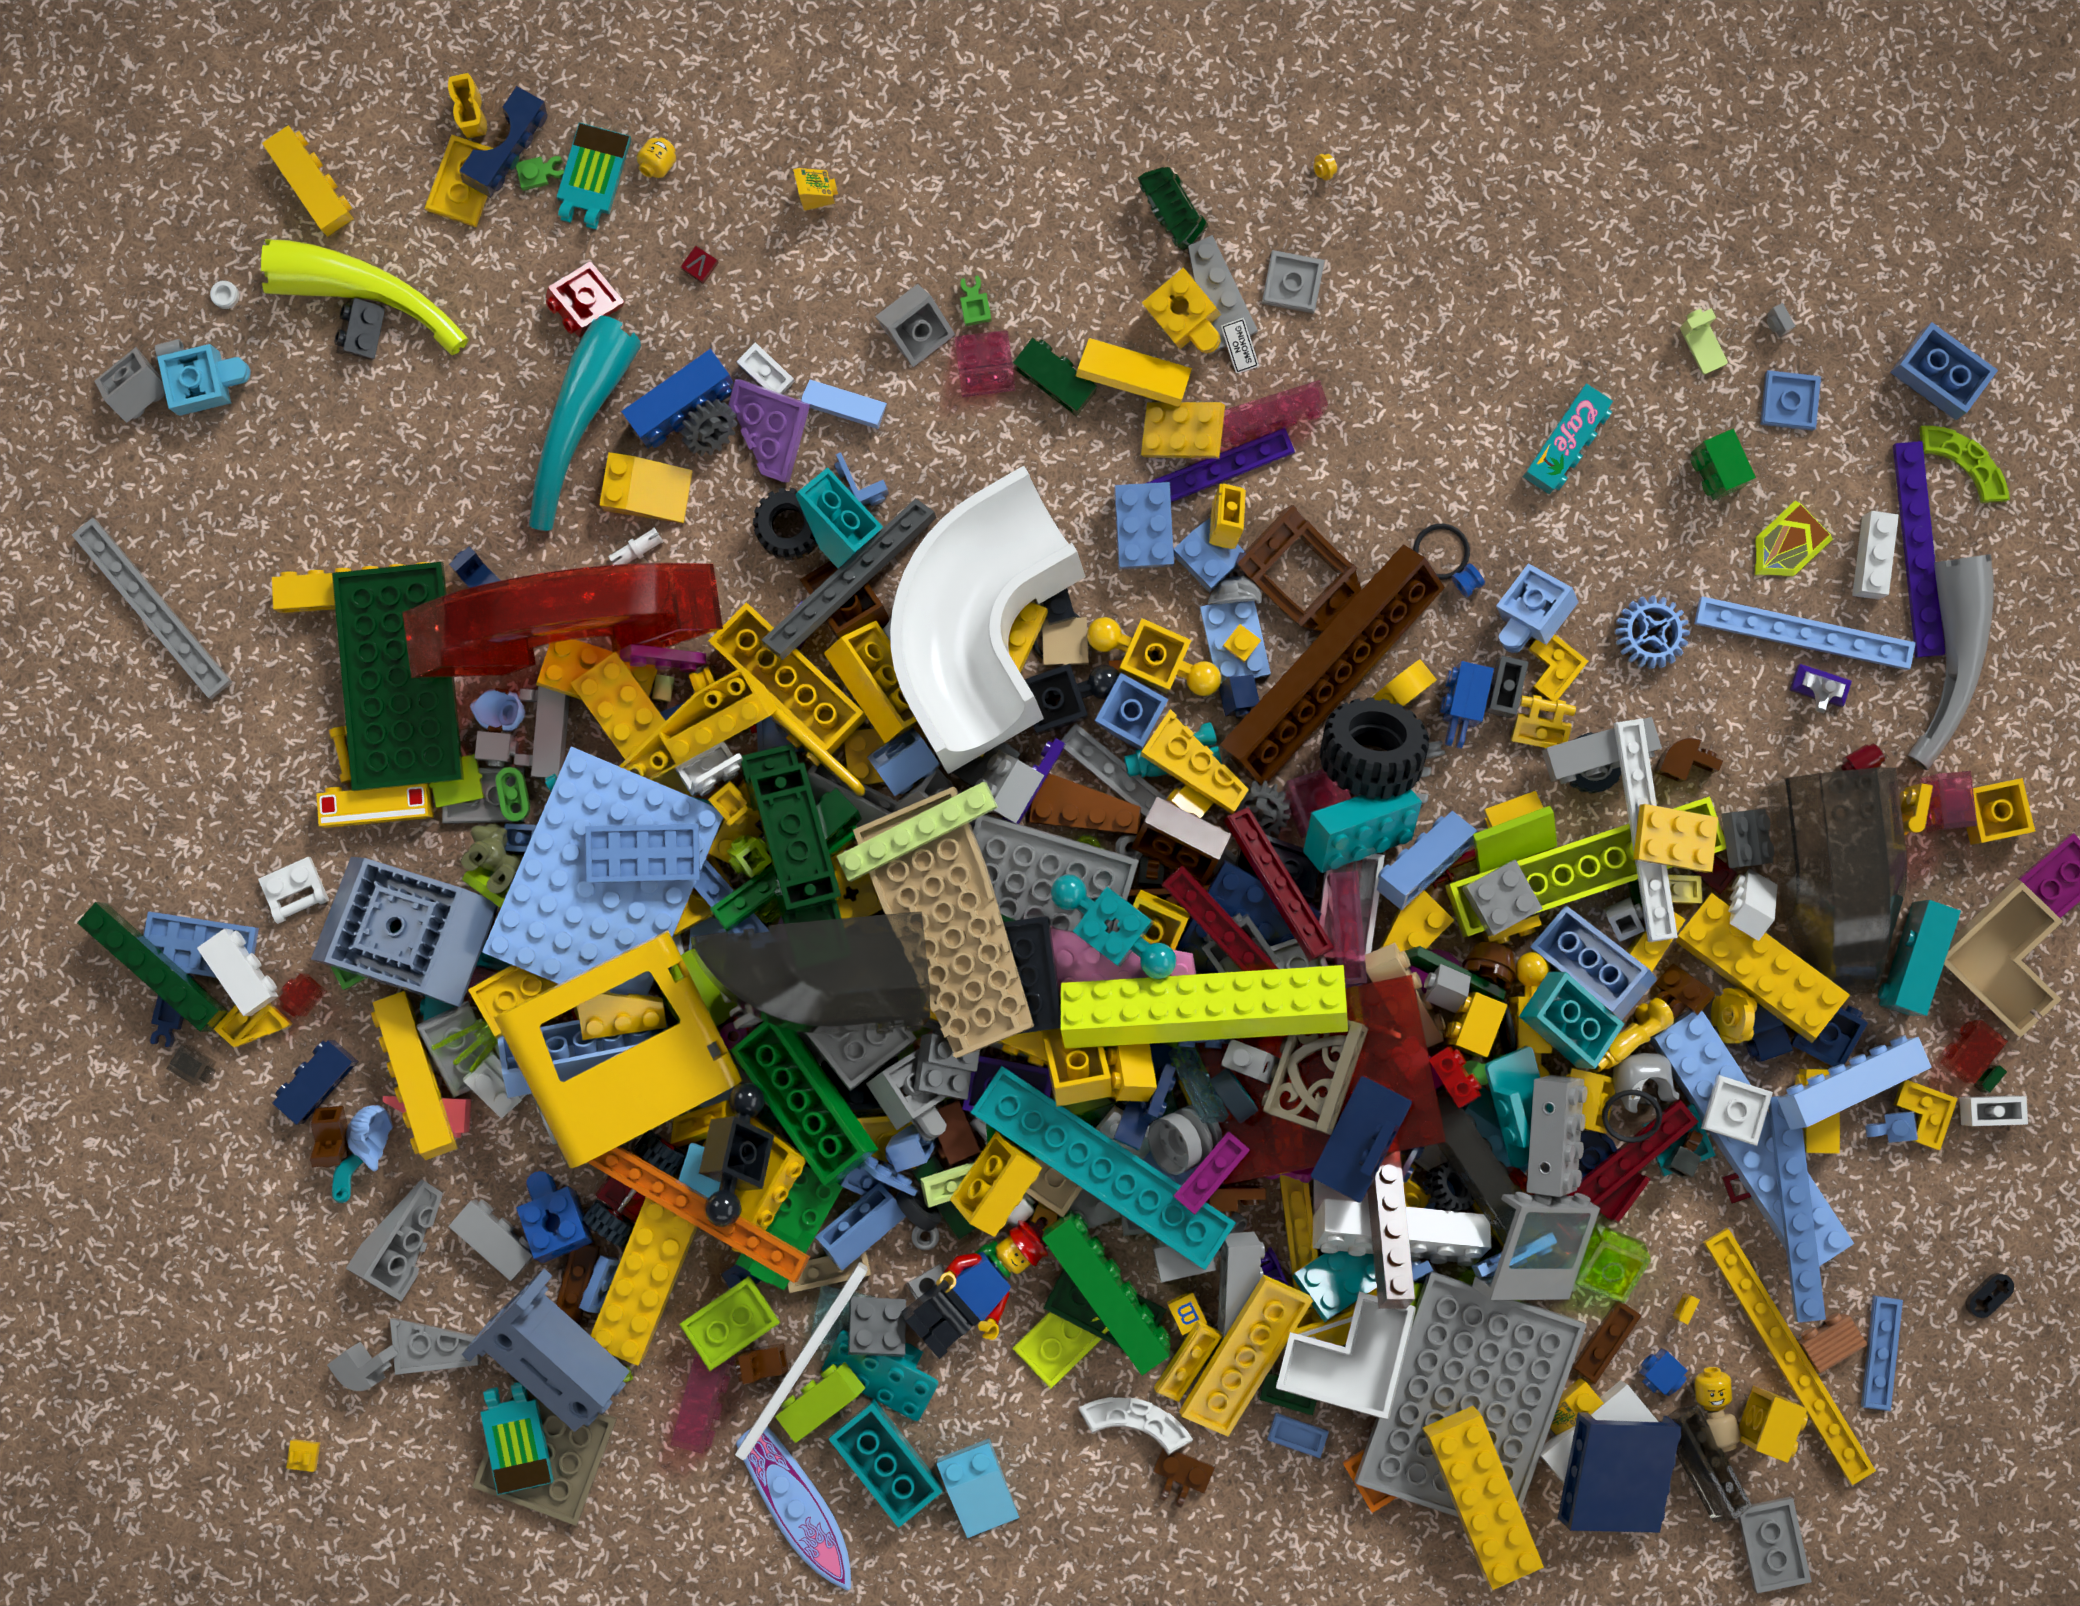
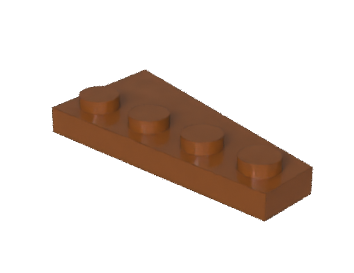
M1049 773L1032 801L1029 822L1138 835L1141 807Z

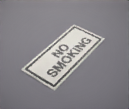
M1244 318L1221 325L1235 372L1241 373L1258 367L1259 364Z

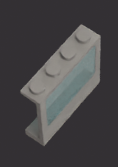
M1516 1192L1515 1195L1503 1194L1501 1200L1515 1208L1516 1212L1494 1277H1475L1472 1287L1490 1300L1569 1299L1600 1208L1591 1203V1199L1588 1196L1575 1193L1574 1196L1563 1195L1561 1197L1542 1194L1528 1195L1523 1192Z

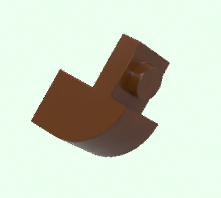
M1686 738L1671 744L1664 750L1655 773L1680 783L1686 781L1692 765L1714 773L1720 770L1723 760L1716 758L1717 754L1713 751L1703 748L1699 751L1698 748L1702 740Z
M344 1107L316 1108L311 1121L315 1140L310 1157L312 1168H329L340 1165L342 1158H347L349 1150L346 1140L347 1119Z
M784 1343L749 1349L735 1354L739 1382L743 1384L754 1383L760 1378L778 1376L789 1371Z

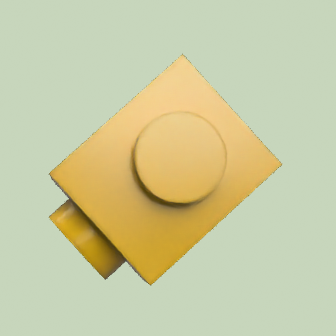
M731 781L727 782L708 799L726 819L725 823L728 826H731L734 822L738 826L750 816L747 811L751 808V804Z

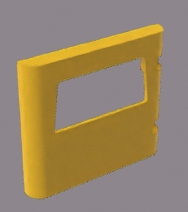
M669 930L494 1016L569 1168H575L731 1089L742 1081ZM675 964L678 965L683 975L682 978L676 981L673 980L668 968ZM649 971L677 1013L680 1022L566 1081H560L540 1025ZM716 1042L721 1054L712 1058L707 1046Z

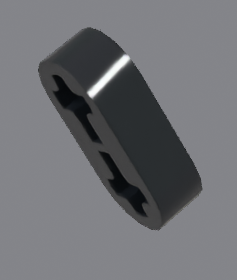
M1994 1273L1990 1275L1967 1297L1965 1303L1967 1311L1979 1318L1990 1316L2014 1292V1282L2009 1276ZM1995 1281H2005L2003 1284L2005 1290L2003 1292L1997 1290L1992 1294L1997 1288ZM1986 1297H1988V1299L1983 1303V1306L1985 1307L1984 1311L1979 1309L1975 1310V1308L1977 1307V1304L1975 1302L1976 1299L1984 1300Z

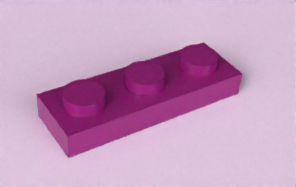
M635 644L620 650L621 660L623 662H630V666L643 667L649 664L655 665V668L660 670L675 667L680 668L681 672L690 673L695 672L697 668L706 664V653Z
M1228 1131L1174 1194V1197L1195 1215L1250 1149Z

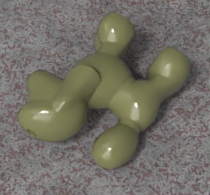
M498 824L474 826L471 830V836L475 843L464 853L461 858V864L465 869L471 871L479 866L493 871L494 874L487 882V888L492 893H501L513 882L524 854L518 852L511 856L506 854L507 830Z

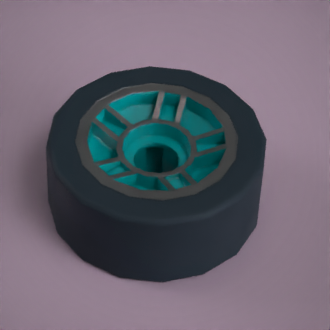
M1229 1068L1224 1069L1210 1079L1215 1092L1239 1123L1244 1122L1258 1111L1248 1092Z

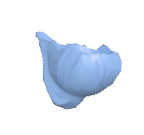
M380 1105L364 1107L356 1113L347 1126L346 1140L348 1147L372 1171L378 1170V1160L383 1155L388 1134L393 1128L388 1111Z

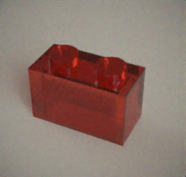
M1983 1020L1966 1022L1959 1030L1961 1035L1955 1043H1950L1942 1052L1944 1058L1940 1063L1965 1084H1975L2008 1042V1040Z

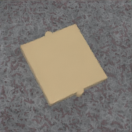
M1087 617L1075 618L1050 626L1048 620L1045 619L1042 624L1044 666L1089 664Z

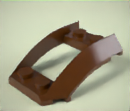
M1291 505L1277 513L1279 516L1244 553H1239L1236 564L1299 626L1324 631L1362 590L1357 578V567L1339 553L1308 520H1305L1297 511V508ZM1298 538L1308 545L1339 575L1305 611L1294 603L1265 574Z

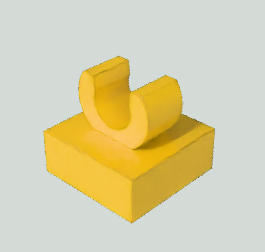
M290 1440L286 1469L315 1472L320 1442Z

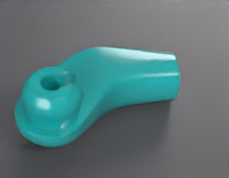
M354 1153L342 1161L340 1165H337L334 1170L332 1197L338 1203H345L349 1200L351 1196L352 1175L363 1163L362 1159Z

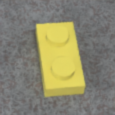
M1668 875L1672 904L1702 903L1701 876Z

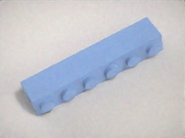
M1906 1035L1896 1037L1890 1040L1891 1045L1888 1047L1880 1045L1870 1049L1871 1055L1867 1057L1865 1054L1849 1059L1850 1064L1847 1066L1840 1064L1828 1069L1829 1074L1826 1076L1819 1074L1808 1078V1084L1805 1086L1797 1084L1787 1088V1094L1777 1099L1790 1130L1811 1126L1932 1068L1919 1037L1907 1039Z

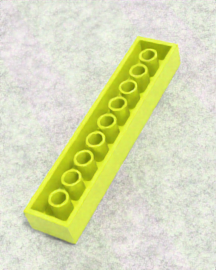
M1710 796L1674 808L1675 810L1717 817ZM1719 820L1714 853L1726 849L1725 837ZM1630 824L1517 861L1543 908L1536 913L1638 879L1636 862L1633 860L1634 850ZM1495 869L1445 885L1462 937L1485 931L1462 887Z
M1344 965L1167 976L1162 979L1147 977L1061 983V1034L1065 1049L1348 1032Z

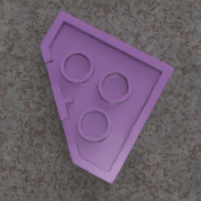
M735 379L728 406L737 415L736 417L742 428L740 431L749 449H752L758 461L757 466L761 474L782 482H789L810 404L741 379Z

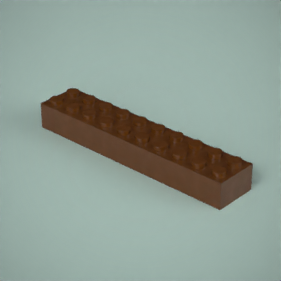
M1403 544L1290 669L1282 675L1279 681L1263 696L1236 728L1227 735L1220 746L1246 776L1256 781L1260 786H1262L1264 780L1268 782L1444 590V585L1427 559Z

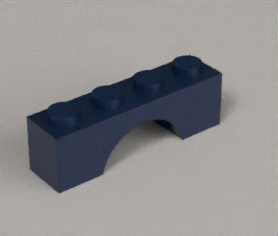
M518 86L515 87L502 106L505 119L511 126L506 140L498 147L490 150L473 149L459 170L464 184L489 198L492 197L495 191H499L502 188L506 174L509 170H513L516 167L520 153L524 148L527 149L530 146L534 132L538 127L541 128L547 120L548 114L545 102Z

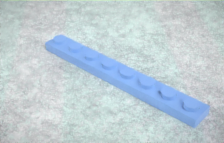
M1703 596L1699 598L1694 622L1695 625L1904 670L1911 669L1916 643Z

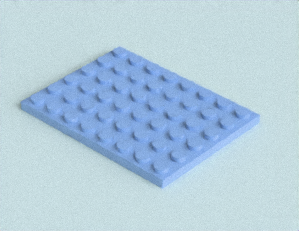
M571 747L482 952L560 984L669 930L671 937H673L697 880L587 883L585 826L699 824L701 872L724 817L712 805ZM646 971L610 989V993L622 995L632 993L647 996L654 977L649 971Z

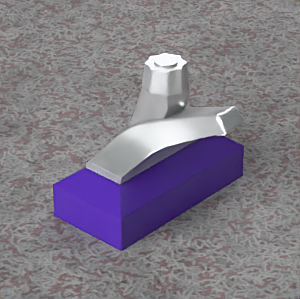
M1798 664L1790 691L1814 698L1816 700V711L1825 713L1828 703L1844 707L1852 681Z

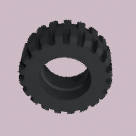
M1360 698L1350 701V704L1346 702L1332 711L1328 720H1326L1319 751L1320 764L1332 782L1336 781L1339 788L1342 790L1348 789L1353 795H1365L1368 799H1374L1375 797L1389 799L1391 795L1397 797L1405 793V790L1409 791L1422 776L1429 748L1428 732L1421 720L1416 719V715L1411 710L1406 711L1404 706L1398 703L1395 705L1389 703V700L1386 699L1381 701L1374 698H1366L1365 700H1360ZM1361 745L1377 746L1386 751H1375Z

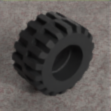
M779 488L777 493L769 492V497L766 499L762 498L759 501L761 505L759 508L756 507L754 511L753 525L755 535L765 551L769 554L772 553L778 559H781V557L786 560H792L793 557L801 559L803 554L808 553L809 555L813 552L812 548L814 545L818 546L795 495L797 493L795 488H790V491H786L785 488ZM786 510L797 511L804 519L802 530L791 538L777 536L772 527L776 516Z

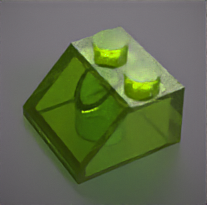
M1595 1223L1575 1284L1625 1303L1651 1262L1645 1242Z

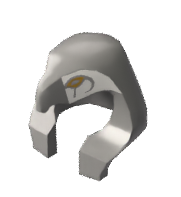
M1650 1053L1633 1054L1614 1066L1613 1087L1616 1093L1631 1089L1642 1091L1645 1081L1652 1079L1658 1084V1095L1661 1100L1667 1102L1679 1100V1093L1674 1090L1671 1063L1664 1055ZM1630 1095L1620 1098L1624 1107L1633 1113L1638 1111L1637 1103L1652 1105L1648 1100L1640 1096Z

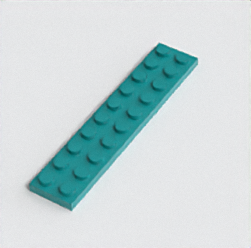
M1001 1066L971 1111V1114L1204 1270L1207 1269L1236 1224L1232 1219L1206 1202L1194 1215L1174 1197V1194L1181 1185L1064 1107H1057L1055 1101L1003 1066Z

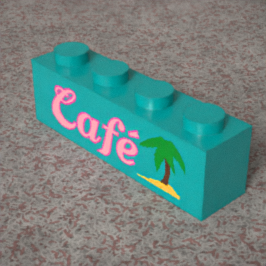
M1586 383L1522 477L1548 494L1554 489L1559 491L1568 479L1564 475L1568 468L1574 469L1583 457L1579 452L1584 444L1588 447L1598 434L1594 431L1599 423L1604 425L1613 412L1609 409L1613 400Z

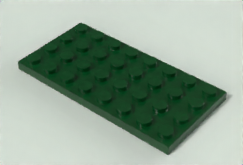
M432 562L332 573L352 791L464 780L444 563Z

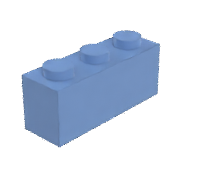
M878 1183L815 1236L827 1256L843 1271L906 1216L899 1208L894 1197Z

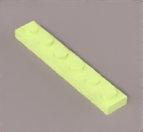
M982 782L838 855L837 858L847 880L852 882L998 808L987 783Z

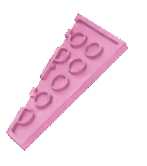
M1050 926L1060 1000L1061 983L1149 977L1142 970L1140 957L1135 953L1131 952L1125 962L1119 967L1073 931ZM1173 950L1176 955V966L1169 976L1196 974L1193 954Z

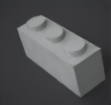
M476 1199L471 1200L448 1227L510 1281L516 1279L533 1259L527 1238L525 1236L518 1237L512 1231L514 1226L505 1218L499 1220L493 1215L492 1211L494 1209L482 1199L480 1201Z

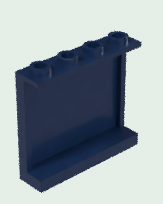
M1578 1412L1557 1518L1570 1531L1660 1533L1662 1522L1665 1519V1506L1667 1496L1670 1493L1672 1471L1676 1464L1677 1446L1681 1439V1427L1668 1416H1663L1662 1422L1596 1420L1589 1413Z

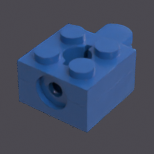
M1461 661L1451 671H1448L1445 686L1449 687V691L1446 697L1442 698L1439 713H1444L1442 720L1449 722L1445 745H1452L1457 724H1460L1456 738V748L1462 749L1468 726L1474 728L1483 722L1494 668Z
M538 1171L531 1174L526 1181V1186L532 1201L516 1207L533 1258L541 1263H545L593 1243L594 1240L589 1226L583 1221L585 1215L577 1192L569 1186L557 1190L553 1177L546 1172Z

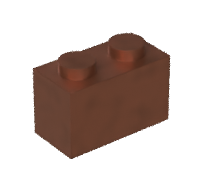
M960 1100L937 1109L946 1123L945 1131L938 1136L941 1144L937 1145V1149L942 1160L948 1159L950 1165L981 1152L965 1111L962 1110L963 1106Z

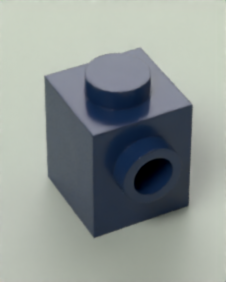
M1253 674L1229 677L1219 686L1225 716L1236 715L1237 719L1244 718L1260 701Z

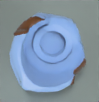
M489 689L470 704L476 720L489 732L513 731L525 717L524 705L520 702L517 693H512L508 689Z

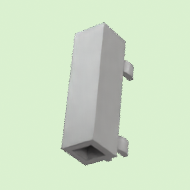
M541 686L538 687V690L520 689L519 700H522V702H537L533 755L515 754L514 765L532 767L531 776L536 779H545L554 773L558 777L565 762L570 696Z

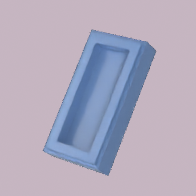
M1275 1413L1267 1440L1321 1458L1329 1431Z

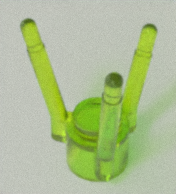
M480 1018L473 1025L432 1045L431 1049L437 1050L478 1030L474 1033L477 1040L453 1061L454 1065H458L477 1047L483 1044V1046H486L469 1069L473 1073L492 1048L498 1044V1040L495 1038L486 1020L483 1022Z

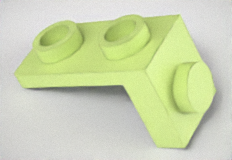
M1712 308L1704 312L1702 309H1698L1686 316L1687 320L1682 324L1680 330L1701 373L1706 375L1725 366L1728 361L1710 327V324L1716 319Z

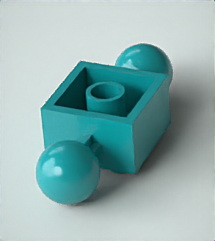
M1068 874L1060 876L1054 881L1051 887V898L1054 904L1060 909L1068 911L1077 909L1084 914V917L1073 932L1114 964L1121 967L1131 952L1140 957L1142 970L1151 978L1162 979L1174 971L1176 955L1172 948L1164 943L1150 944L1143 939V936L1153 925L1154 921L1106 886L1094 902L1087 896L1086 886L1079 877ZM1118 919L1117 926L1120 930L1118 932L1112 931L1109 934L1108 922H1114Z

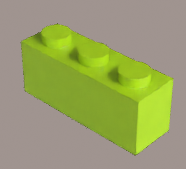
M846 1362L838 1367L832 1364L820 1374L823 1378L816 1383L814 1379L800 1389L803 1394L797 1398L791 1395L782 1402V1410L775 1417L795 1443L858 1397L865 1389Z

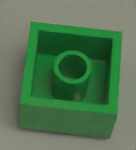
M1734 428L1703 441L1691 452V464L1695 471L1700 472L1704 480L1702 481V488L1707 496H1711L1713 501L1744 488L1756 478Z

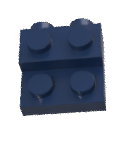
M1850 1005L1846 1009L1840 1007L1813 1043L1796 1032L1791 1040V1045L1833 1067L1840 1064L1845 1065L1868 1022L1862 1018L1863 1012Z

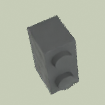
M1501 656L1496 660L1485 713L1513 718L1517 715L1528 661Z

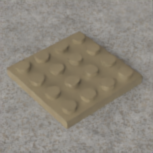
M512 1380L511 1385H514V1383H517L519 1381ZM511 1385L504 1402L514 1400ZM527 1390L529 1400L536 1399V1397L529 1390ZM537 1398L554 1482L497 1495L487 1448L472 1487L577 1526L617 1418L606 1413L602 1415L598 1413L596 1419L588 1427L583 1424L574 1432Z

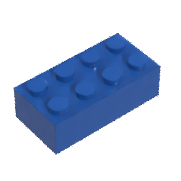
M710 348L621 412L647 448L651 446L656 448L667 440L666 436L674 430L679 432L686 427L683 421L690 419L689 411L694 413L697 411L696 405L699 404L703 407L706 400L713 403L715 399L723 401L730 397L734 383L730 374Z

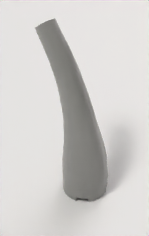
M1991 554L1934 562L1944 630L1946 677L1935 716L1924 736L1919 737L1907 755L1909 761L1912 763L1915 761L1916 766L1926 771L1941 754L1958 728L1971 702L1982 671L1990 635L1994 603V575Z

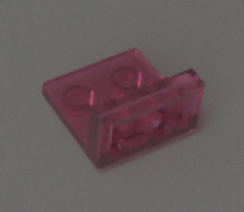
M1007 330L955 337L962 397L1015 391L1013 364Z

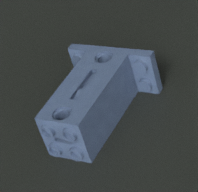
M543 1269L488 1321L461 1355L470 1362L478 1354L481 1357L486 1353L489 1354L575 1432L583 1424L588 1427L596 1419L598 1413L602 1415L613 1403L610 1398L612 1395L615 1397L624 1388L626 1383L623 1380L630 1371L545 1295L549 1289L545 1285L552 1275Z

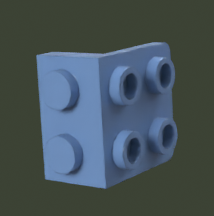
M872 1156L838 1182L844 1188L863 1196L878 1183L887 1191L892 1186L913 1196L917 1193V1190L911 1186L912 1180L896 1172L894 1166L886 1162L883 1165H879V1161Z

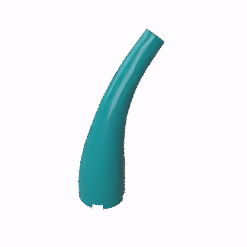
M600 315L597 320L594 318L571 357L538 464L529 518V526L534 529L543 531L553 529L561 489L576 448L587 426L618 385L641 348L638 336L634 332L629 336L620 329L623 323L614 318Z

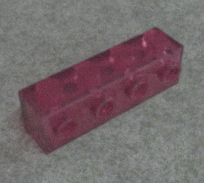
M1320 380L1225 409L1222 443L1238 444L1245 441L1246 437L1251 435L1263 436L1271 433L1274 428L1280 426L1283 429L1296 425L1299 420L1305 418L1314 420L1323 416L1328 403Z

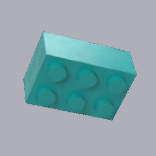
M1548 972L1519 1015L1524 1022L1577 1068L1596 1069L1624 1026V1023L1567 972Z

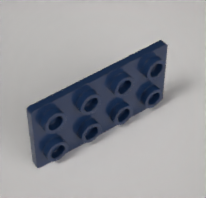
M1361 1076L1311 1177L1359 1203L1363 1202L1412 1105V1101Z

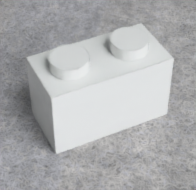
M2026 1096L1959 1097L1961 1125L2028 1124Z

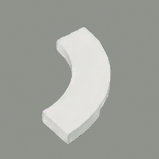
M1109 1397L1098 1399L1079 1407V1411L1092 1434L1110 1427L1134 1428L1153 1437L1160 1443L1168 1455L1193 1441L1188 1431L1176 1418L1144 1400Z

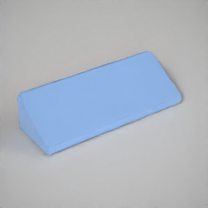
M809 380L801 398V401L810 404L809 408L879 429L887 403L813 380Z

